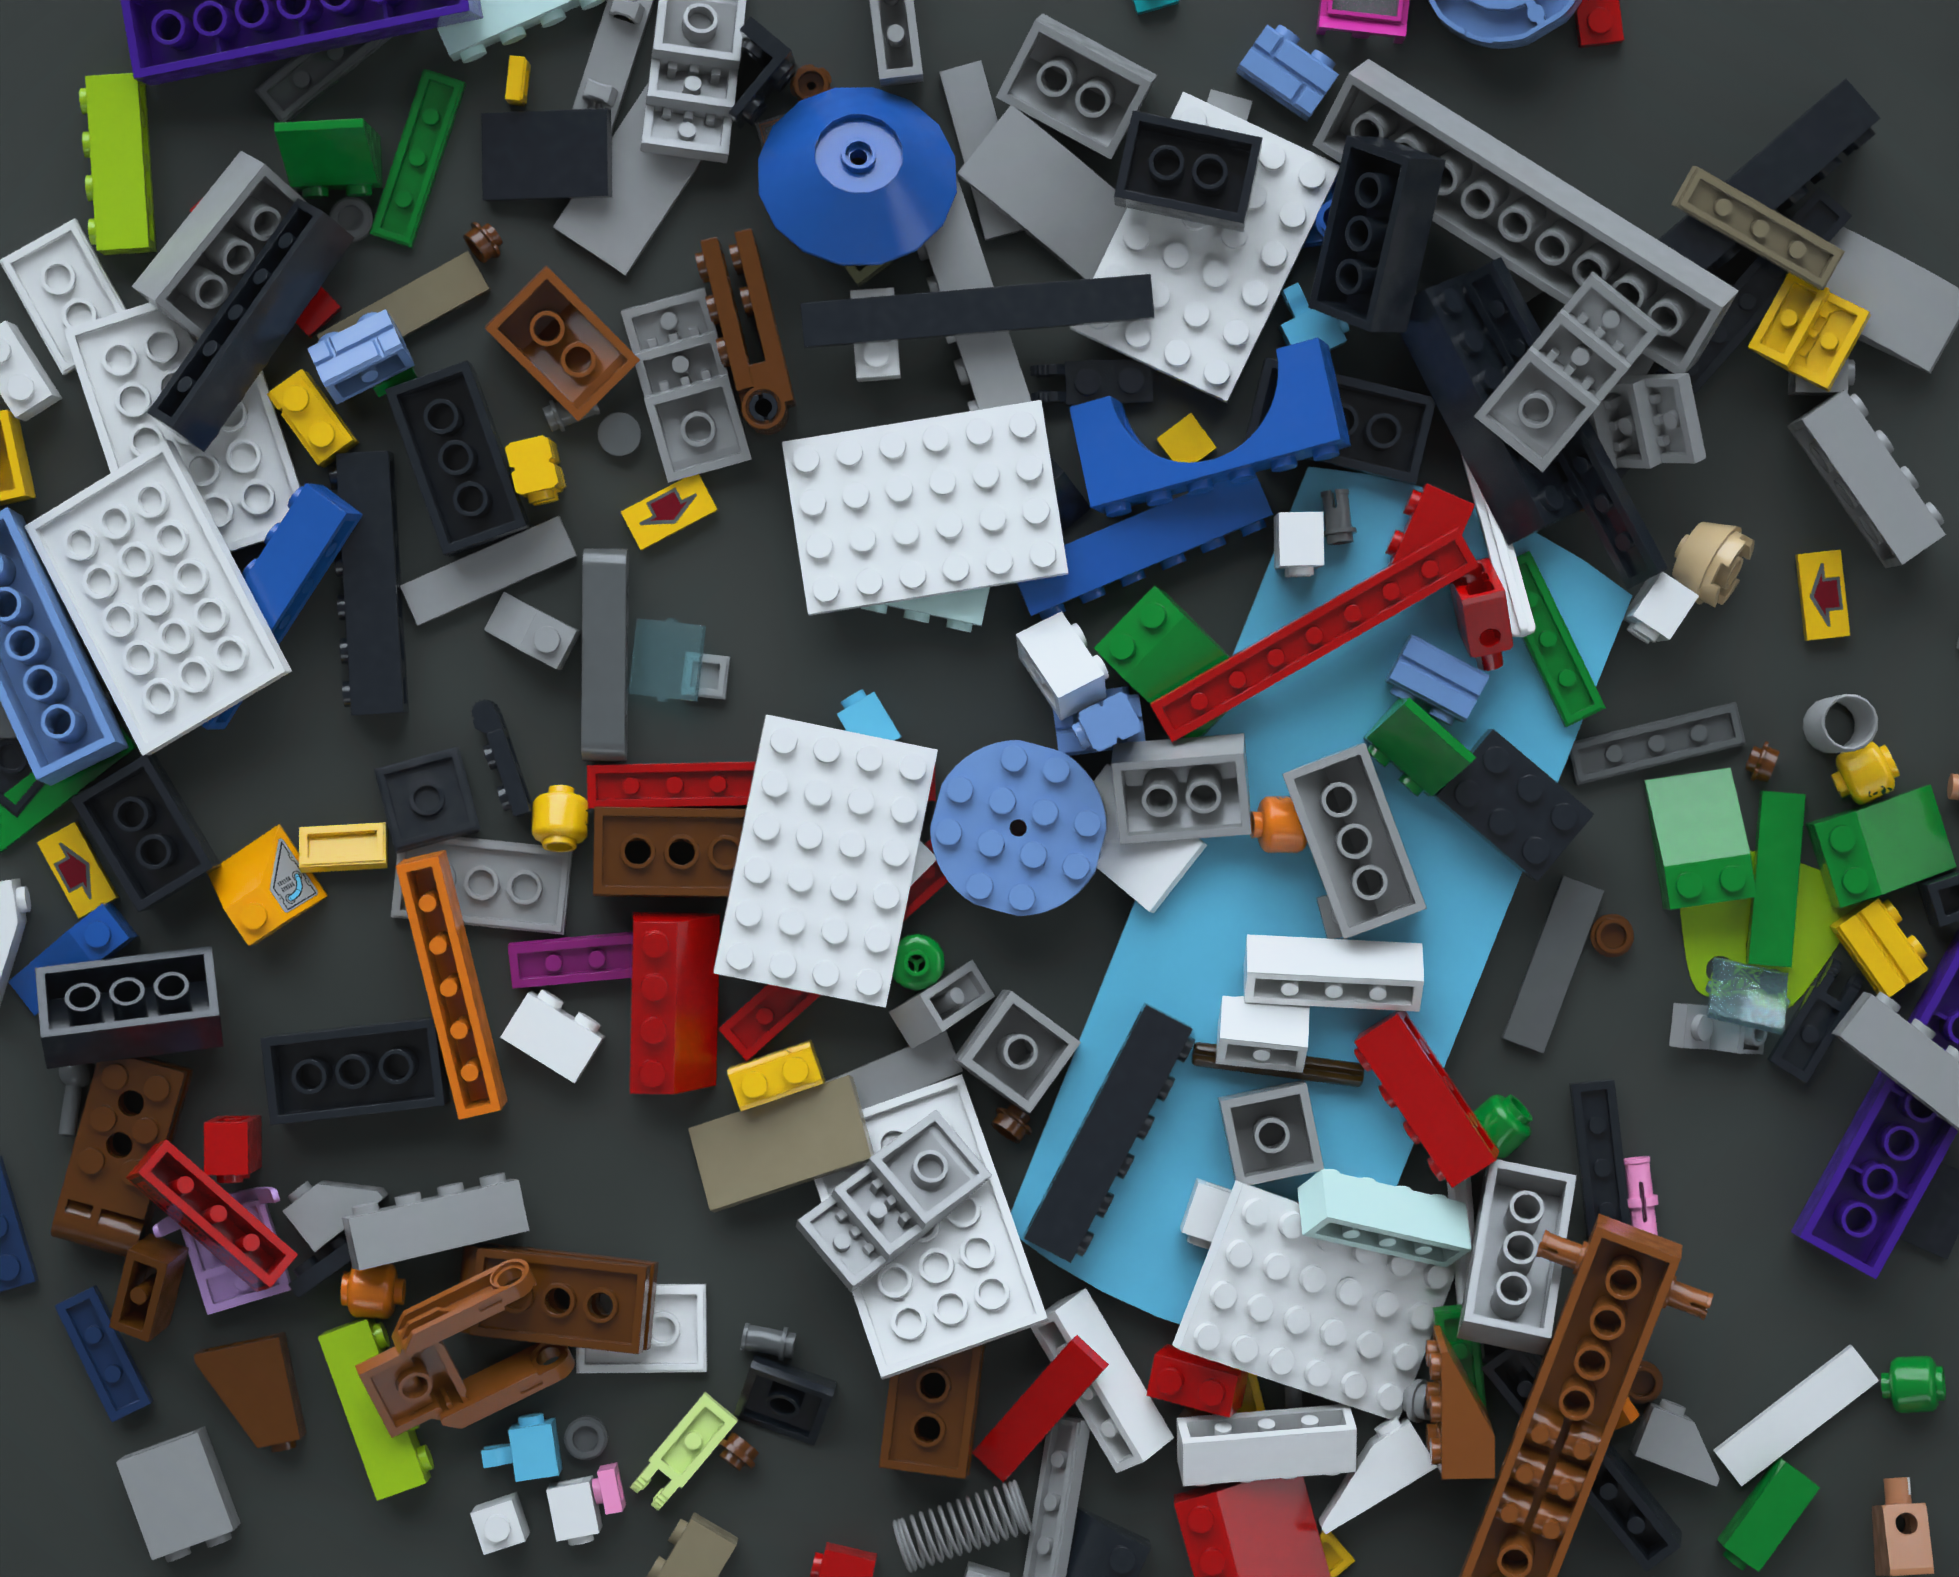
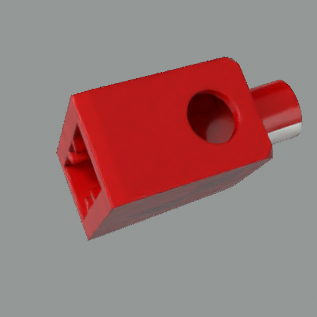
M1484 558L1476 560L1479 564L1478 568L1451 582L1449 586L1459 634L1470 657L1476 658L1478 669L1491 671L1503 666L1502 651L1510 650L1513 647V639L1505 589L1490 559Z

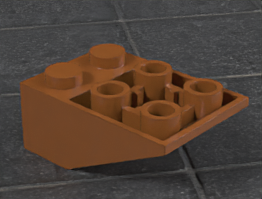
M1433 1325V1340H1426L1425 1344L1426 1365L1430 1369V1379L1434 1380V1382H1426V1406L1430 1408V1420L1434 1422V1424H1426L1427 1450H1430L1431 1465L1438 1464L1442 1479L1495 1478V1435L1487 1409L1441 1326Z

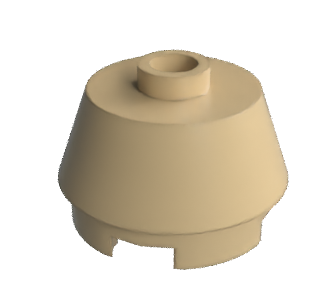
M1701 522L1690 535L1686 534L1680 541L1674 555L1677 559L1672 576L1676 581L1699 595L1695 601L1697 604L1705 602L1713 607H1716L1717 603L1723 605L1738 585L1740 580L1736 577L1743 564L1742 557L1747 560L1751 559L1755 541L1742 534L1741 527Z

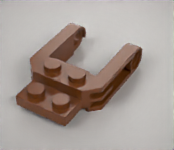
M510 1259L404 1310L391 1336L395 1346L355 1366L391 1438L430 1419L440 1420L443 1426L463 1429L564 1379L571 1373L575 1366V1359L568 1346L536 1343L462 1380L443 1342L444 1339L504 1311V1306L528 1294L533 1286L537 1285V1282L525 1260ZM520 1278V1279H518L516 1282H514V1283H512V1284H510V1285L504 1286V1285H506L508 1282H510V1281H512V1280H514V1279ZM560 1356L555 1362L543 1365L547 1360Z

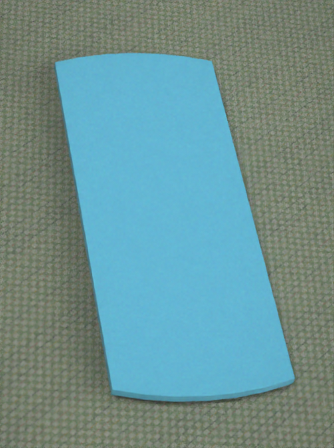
M1308 466L1290 512H1323L1325 531L1321 492L1327 490L1334 492L1335 506L1337 507L1335 489H1349L1348 498L1352 527L1357 529V533L1353 534L1354 542L1341 545H1327V537H1324V566L1314 569V575H1311V577H1285V569H1274L1273 552L1233 655L1388 567L1392 557L1385 554L1389 541L1395 529L1403 532L1409 519L1408 515L1403 514L1407 500L1413 489L1420 492L1422 487L1369 474ZM1474 507L1462 536L1475 559L1480 560L1489 558L1477 510ZM1538 533L1513 543L1516 557L1527 551L1531 552L1595 686H1597L1633 595L1583 559ZM1449 584L1233 707L1204 735L1215 736L1244 733L1249 778L1250 812H1257L1260 801L1267 796H1290L1282 775L1283 773L1360 743H1366L1367 748L1370 744L1363 737L1394 702L1399 699L1390 694L1393 686L1385 682V679L1409 635L1413 634L1478 669L1476 658L1469 656L1460 637ZM1512 637L1513 647L1510 650L1502 651L1503 666L1491 671L1481 670L1490 675L1465 722L1455 719L1452 726L1433 716L1431 717L1469 751L1487 729H1494L1558 783L1583 720L1564 727L1522 638ZM1417 698L1415 700L1417 705L1426 713H1429L1432 706ZM1371 757L1427 909L1349 937L1346 940L1422 943L1424 986L1420 1012H1406L1444 1068L1522 872L1434 797L1427 796L1423 791L1418 797L1410 792L1398 780L1403 773L1392 763H1389L1384 768ZM1250 834L1200 838L1207 844L1206 848L1155 913L1149 912L1136 900L1134 901L1079 1041L1081 1043L1074 1051L1011 1209V1215L1019 1238L1049 1261L1110 1296L1156 1317L1180 1324L1209 1251V1249L1187 1242L1188 1234L1182 1233L1180 1229L1196 1178L1231 1190L1235 1183L1218 1097L1300 1081L1299 1079L1195 1066L1191 1061V1049L1184 1063L1176 1060L1169 1074L1175 1078V1081L1164 1102L1156 1099L1149 1114L1154 1116L1155 1119L1145 1139L1141 1140L1136 1137L1128 1153L1135 1157L1124 1179L1115 1177L1108 1191L1114 1194V1198L1103 1218L1095 1215L1088 1231L1094 1233V1236L1083 1257L1075 1254L1070 1263L1024 1239V1232L1144 1002L1191 1026L1193 1030L1190 1037L1195 1039V1043L1217 1044L1218 1019L1222 996H1244V957L1247 934L1326 938L1316 897L1327 895L1308 842L1306 847L1299 853H1267L1261 849L1258 839L1251 838ZM1310 1006L1308 1050L1306 1056L1360 1063L1354 1053V1049L1358 1048L1354 1043L1357 1036L1395 1010ZM1364 1069V1079L1360 1087L1304 1080L1308 1087L1324 1169H1335L1340 1174L1357 1178L1368 1177L1379 1183L1397 1186L1414 1142L1403 1127V1122L1406 1119L1397 1106L1391 1108L1382 1097L1378 1088L1382 1083L1374 1071L1367 1072ZM1316 1172L1251 1186L1299 1202L1297 1188L1313 1177Z

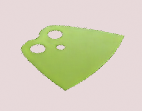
M1750 851L1752 867L1754 868L1755 851ZM1800 863L1792 968L1746 964V943L1748 940L1751 898L1680 908L1686 961L1696 990L1707 997L1713 998L1714 996L1715 999L1722 1000L1712 990L1713 988L1727 1000L1717 990L1725 983H1714L1716 985L1714 986L1706 973V966L1712 958L1724 956L1732 962L1734 970L1736 969L1732 978L1740 973L1751 983L1742 991L1748 990L1752 986L1754 987L1752 990L1759 988L1740 970L1745 973L1746 971L1751 972L1746 975L1751 976L1756 984H1758L1759 980L1756 981L1758 978L1753 975L1760 974L1758 975L1760 977L1762 973L1769 969L1781 971L1786 979V987L1782 992V1000L1780 995L1776 997L1781 1012L1787 1010L1809 988L1840 943L1829 926L1852 911L1862 901L1842 908L1831 906L1820 870ZM1738 975L1737 977H1741L1746 986L1748 982L1741 975ZM1741 979L1736 983L1735 991H1740L1743 988ZM1730 982L1722 987L1720 991L1727 993L1728 991L1725 992V990L1730 988ZM1762 991L1731 993L1732 997L1740 995V997L1744 998L1745 995L1747 1000H1749V995L1753 1007H1763L1764 1011H1767ZM1724 994L1728 999L1730 998L1729 994ZM1764 994V997H1765V1000H1766V1004H1767L1768 1010H1769V1012H1771L1770 1007H1769V1004H1768V1001H1767V997H1766V995ZM1752 995L1754 996L1756 1006L1754 1005ZM1756 995L1758 996L1761 1006H1759ZM1768 996L1773 1013H1775L1771 998ZM1772 997L1776 1011L1780 1013L1775 997Z

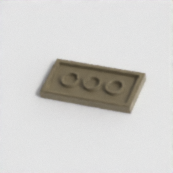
M850 1075L742 1112L739 1111L688 1128L710 1211L714 1213L867 1163L869 1158L874 1155L855 1082Z

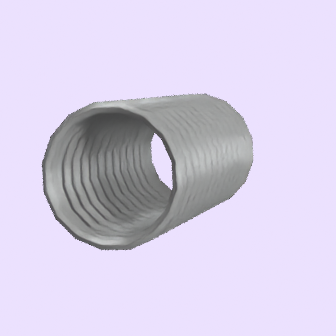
M1843 694L1816 701L1808 708L1803 719V731L1806 740L1813 748L1823 753L1851 752L1864 748L1873 740L1878 730V716L1875 708L1867 699L1855 694ZM1836 702L1845 706L1852 713L1855 722L1854 733L1844 746L1835 743L1829 737L1825 728L1827 712Z
M1013 1479L1012 1482H1008L1009 1490L1005 1483L1002 1485L1012 1525L998 1489L995 1486L993 1487L1003 1528L995 1512L988 1490H984L994 1532L988 1521L979 1494L975 1492L974 1496L985 1536L970 1498L966 1495L965 1500L976 1540L959 1499H956L967 1544L950 1502H947L946 1505L952 1521L957 1545L947 1524L942 1507L940 1505L937 1507L948 1549L938 1528L933 1511L929 1508L928 1512L939 1553L929 1532L924 1514L920 1511L919 1516L930 1557L922 1541L914 1515L910 1514L909 1517L918 1544L920 1558L913 1545L905 1519L901 1517L897 1521L893 1520L894 1533L908 1572H916L917 1564L920 1568L924 1569L925 1558L931 1566L935 1563V1557L939 1562L943 1563L944 1553L951 1560L953 1558V1549L958 1556H962V1545L967 1553H971V1542L975 1549L980 1550V1538L986 1547L990 1546V1536L994 1543L998 1544L1000 1541L999 1532L1002 1538L1008 1541V1528L1012 1536L1017 1538V1525L1023 1534L1031 1533L1033 1530L1017 1481Z

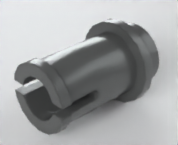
M553 399L549 400L550 405L542 408L552 432L558 429L561 432H565L564 427L578 422L559 402L554 403ZM596 404L581 420L601 414L598 405Z
M1335 489L1337 507L1335 506L1334 492H1331V490L1321 492L1326 527L1324 537H1327V545H1341L1354 542L1353 534L1357 533V529L1352 527L1348 498L1349 489Z
M745 1323L740 1349L742 1351L748 1350L778 1356V1361H783L784 1358L792 1359L797 1333L789 1332V1327H784L782 1331Z

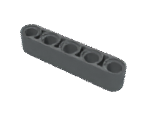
M584 548L582 570V761L626 762L628 753L629 551L623 548Z

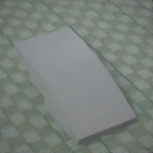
M658 0L640 151L727 163L732 127L729 111L735 105L742 48L740 28L744 25L746 0Z
M1012 104L957 173L961 179L991 201L994 207L1025 230L1028 236L1083 279H1093L1127 209L1126 207L1115 205V189Z
M1842 227L1830 243L1845 252L1825 287L1829 288L1831 293L1870 311L1871 317L1858 340L1931 374L1959 324V288L1893 251Z
M1592 271L1474 417L1543 472L1662 327Z
M705 287L621 310L632 352L640 359L635 367L668 483L752 460L728 368H724L718 353L716 339L719 336L716 326L711 322L705 299V296H707Z
M1689 373L1622 376L1588 418L1615 469H1651L1661 463L1695 464L1706 458Z
M934 1110L871 1156L867 1165L834 1188L829 1198L798 1219L796 1228L848 1290L852 1292L954 1211L988 1181L992 1174L937 1110Z

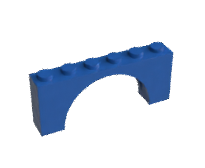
M1317 337L1276 349L1278 358L1277 387L1265 419L1252 436L1242 445L1221 457L1208 461L1177 462L1154 454L1135 434L1126 416L1123 403L1112 396L1069 407L1090 507L1102 514L1106 513V517L1123 516L1132 512L1131 506L1145 502H1147L1148 506L1163 505L1173 501L1172 495L1188 491L1189 495L1203 494L1214 490V484L1230 480L1232 484L1243 483L1255 479V472L1271 468L1272 472H1283L1296 468L1298 466L1297 461L1313 457L1315 461H1322L1339 456V449L1350 447L1351 443L1329 345Z

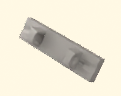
M607 0L572 109H610L611 135L655 0ZM614 15L625 16L632 20L634 24L614 18Z

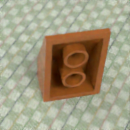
M547 265L485 325V329L578 422L640 361Z

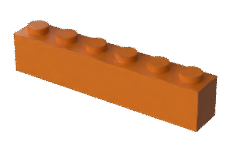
M446 850L403 859L396 865V870L458 1119L461 1120L500 1111L508 1099Z

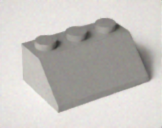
M1041 14L1034 21L996 98L1009 105L1012 104L1018 110L1112 159L1129 129L1132 111L1139 112L1158 75L1053 18Z
M1244 733L1179 738L1174 742H1171L1170 739L1116 743L1113 745L1111 766L1120 844L1249 835L1252 833Z

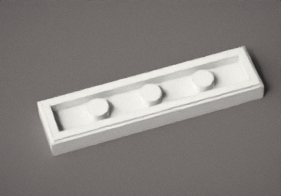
M1848 1345L1713 1449V1451L1736 1481L1743 1486L1879 1380L1854 1347Z

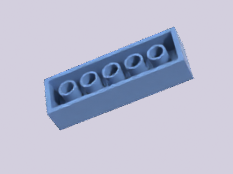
M7 507L0 511V701L36 780L52 786L129 748L56 587L24 527L27 524L23 516Z

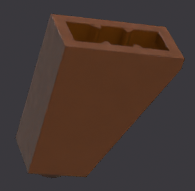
M286 1332L201 1349L193 1355L197 1367L257 1448L270 1446L271 1452H280L297 1447L296 1440H300L307 1432Z

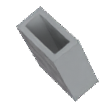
M205 1426L127 1454L116 1462L151 1560L165 1556L166 1562L178 1560L192 1553L190 1546L204 1541L208 1548L232 1539L230 1532L234 1531L241 1524Z

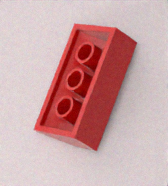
M633 912L630 1094H678L716 1085L719 974H714L713 970L720 940V913Z

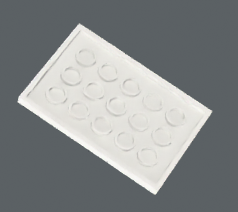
M1183 92L1171 116L1172 119L1263 137L1244 232L1127 208L1093 279L1151 274L1155 318L1150 320L1070 326V329L1218 400L1228 403L1314 225L1317 213L1323 206L1338 175L1340 165Z
M150 302L65 329L64 333L110 473L164 440L173 441L230 552L263 543L269 530L275 524L281 523L289 510L287 505L290 497L301 487L275 406L267 396L269 388L263 370L248 389L243 400L237 405L220 429L217 437L211 442L206 451L203 452L177 436L147 413L198 341L195 337L168 318Z
M1041 400L782 442L809 616L1069 574Z
M164 440L24 526L142 756L152 755L292 672L173 441Z
M765 715L713 973L886 1008L938 750Z
M962 1074L862 1109L874 1154L934 1110H937L992 1174L988 1181L935 1227L887 1266L852 1291L882 1380L1049 1321ZM867 1163L815 1179L821 1202L832 1195L834 1188L866 1166Z
M1236 1180L1172 1345L1179 1350L1390 1420L1395 1416L1400 1419L1403 1411V1393L1415 1380L1425 1354L1426 1340H1430L1433 1333V1307L1444 1305L1455 1276V1262L1445 1268L1303 1236L1299 1202Z

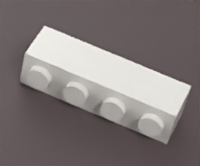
M1247 934L1244 957V1003L1420 1012L1424 986L1422 943Z
M1086 1288L1058 1300L1047 1308L1045 1312L1049 1321L1030 1328L1050 1362L1078 1335L1109 1364L1075 1404L1115 1472L1118 1473L1145 1462L1170 1442L1174 1436L1151 1397L1146 1396L1147 1390L1142 1384L1141 1379L1136 1374Z
M1345 1404L1241 1412L1233 1414L1230 1418L1220 1415L1177 1418V1463L1183 1486H1208L1210 1484L1229 1482L1249 1483L1254 1480L1294 1479L1296 1477L1313 1475L1334 1476L1340 1473L1356 1472L1357 1428L1351 1408Z

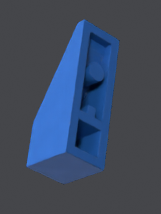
M113 902L103 903L66 931L8 982L33 1015L36 1016L39 1014L35 968L110 959L137 938L138 935Z

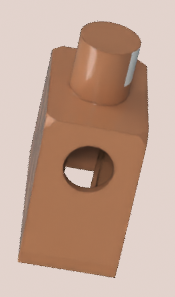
M1910 1477L1883 1479L1885 1505L1872 1506L1876 1576L1934 1574L1926 1503H1912ZM1899 1515L1905 1520V1527L1902 1532L1896 1527V1519Z

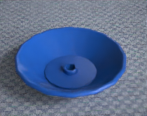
M874 87L833 88L799 101L772 126L758 158L759 196L774 227L804 253L840 266L882 265L917 251L944 225L957 194L956 159L939 124L911 100ZM854 158H862L863 160H865V163L862 165H855L851 162V160Z

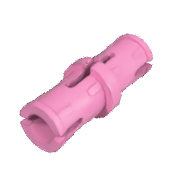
M1650 1157L1624 1158L1631 1226L1658 1236L1655 1205H1658L1659 1202L1658 1195L1653 1194Z

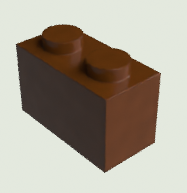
M149 1233L128 1249L109 1328L149 1342L170 1325L189 1250L188 1247L162 1237L156 1238L154 1234Z

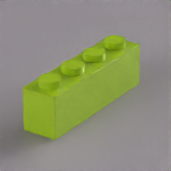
M133 73L85 76L86 88H80L79 101L82 114L88 115L89 131L82 134V146L85 158H90L91 175H86L85 177L87 200L93 201L94 218L88 220L91 245H96V250L104 255L157 252L146 84L135 80Z
M360 1318L324 1331L318 1336V1340L376 1500L379 1501L426 1484L431 1478L430 1470L434 1469V1462L426 1444L420 1446L415 1429H418L420 1426L417 1425L391 1438L355 1367L386 1351L385 1348L390 1347L389 1337L383 1323H376L374 1318Z

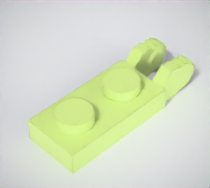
M704 1392L649 1458L648 1461L650 1463L635 1479L630 1488L638 1493L640 1490H644L658 1469L671 1480L653 1497L651 1506L659 1511L677 1488H682L737 1423L738 1419L709 1394Z

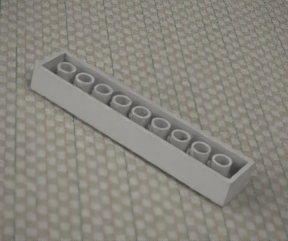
M1367 59L1348 74L1312 144L1340 163L1346 136L1383 137L1446 160L1433 214V222L1493 260L1501 257L1509 270L1563 304L1569 301L1593 271L1662 327L1659 333L1643 350L1642 354L1674 374L1687 373L1698 362L1739 290L1370 59Z

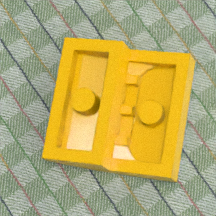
M1788 273L1748 348L1788 372L1829 392L1871 314L1870 311L1831 293L1827 287L1824 290H1819Z

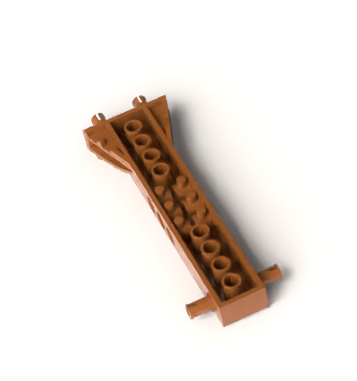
M1598 1214L1588 1242L1584 1241L1583 1244L1555 1235L1548 1230L1544 1231L1536 1257H1542L1573 1269L1572 1274L1575 1276L1459 1577L1558 1576L1661 1309H1665L1668 1305L1704 1320L1708 1313L1707 1308H1710L1714 1293H1708L1676 1281L1677 1276L1675 1273L1681 1261L1683 1245L1602 1214Z

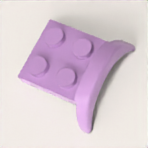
M263 1186L229 1193L277 1235L267 1203L280 1201L277 1189ZM167 1216L153 1226V1233L156 1238L181 1229L186 1247L189 1248L188 1254L207 1315L291 1290L288 1285L291 1280L287 1269L271 1288L256 1292L170 1216Z

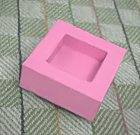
M618 1462L601 1465L597 1471L598 1478L592 1479L595 1502L597 1505H604L606 1515L623 1512L626 1501Z

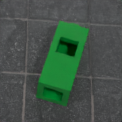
M1779 1457L1770 1465L1717 1538L1721 1545L1726 1548L1722 1556L1741 1570H1744L1749 1565L1759 1572L1820 1487Z

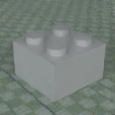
M1002 990L952 1060L1024 1112L1031 1113L1081 1042L1013 991Z
M1304 1080L1218 1097L1235 1181L1254 1185L1324 1170L1308 1087Z

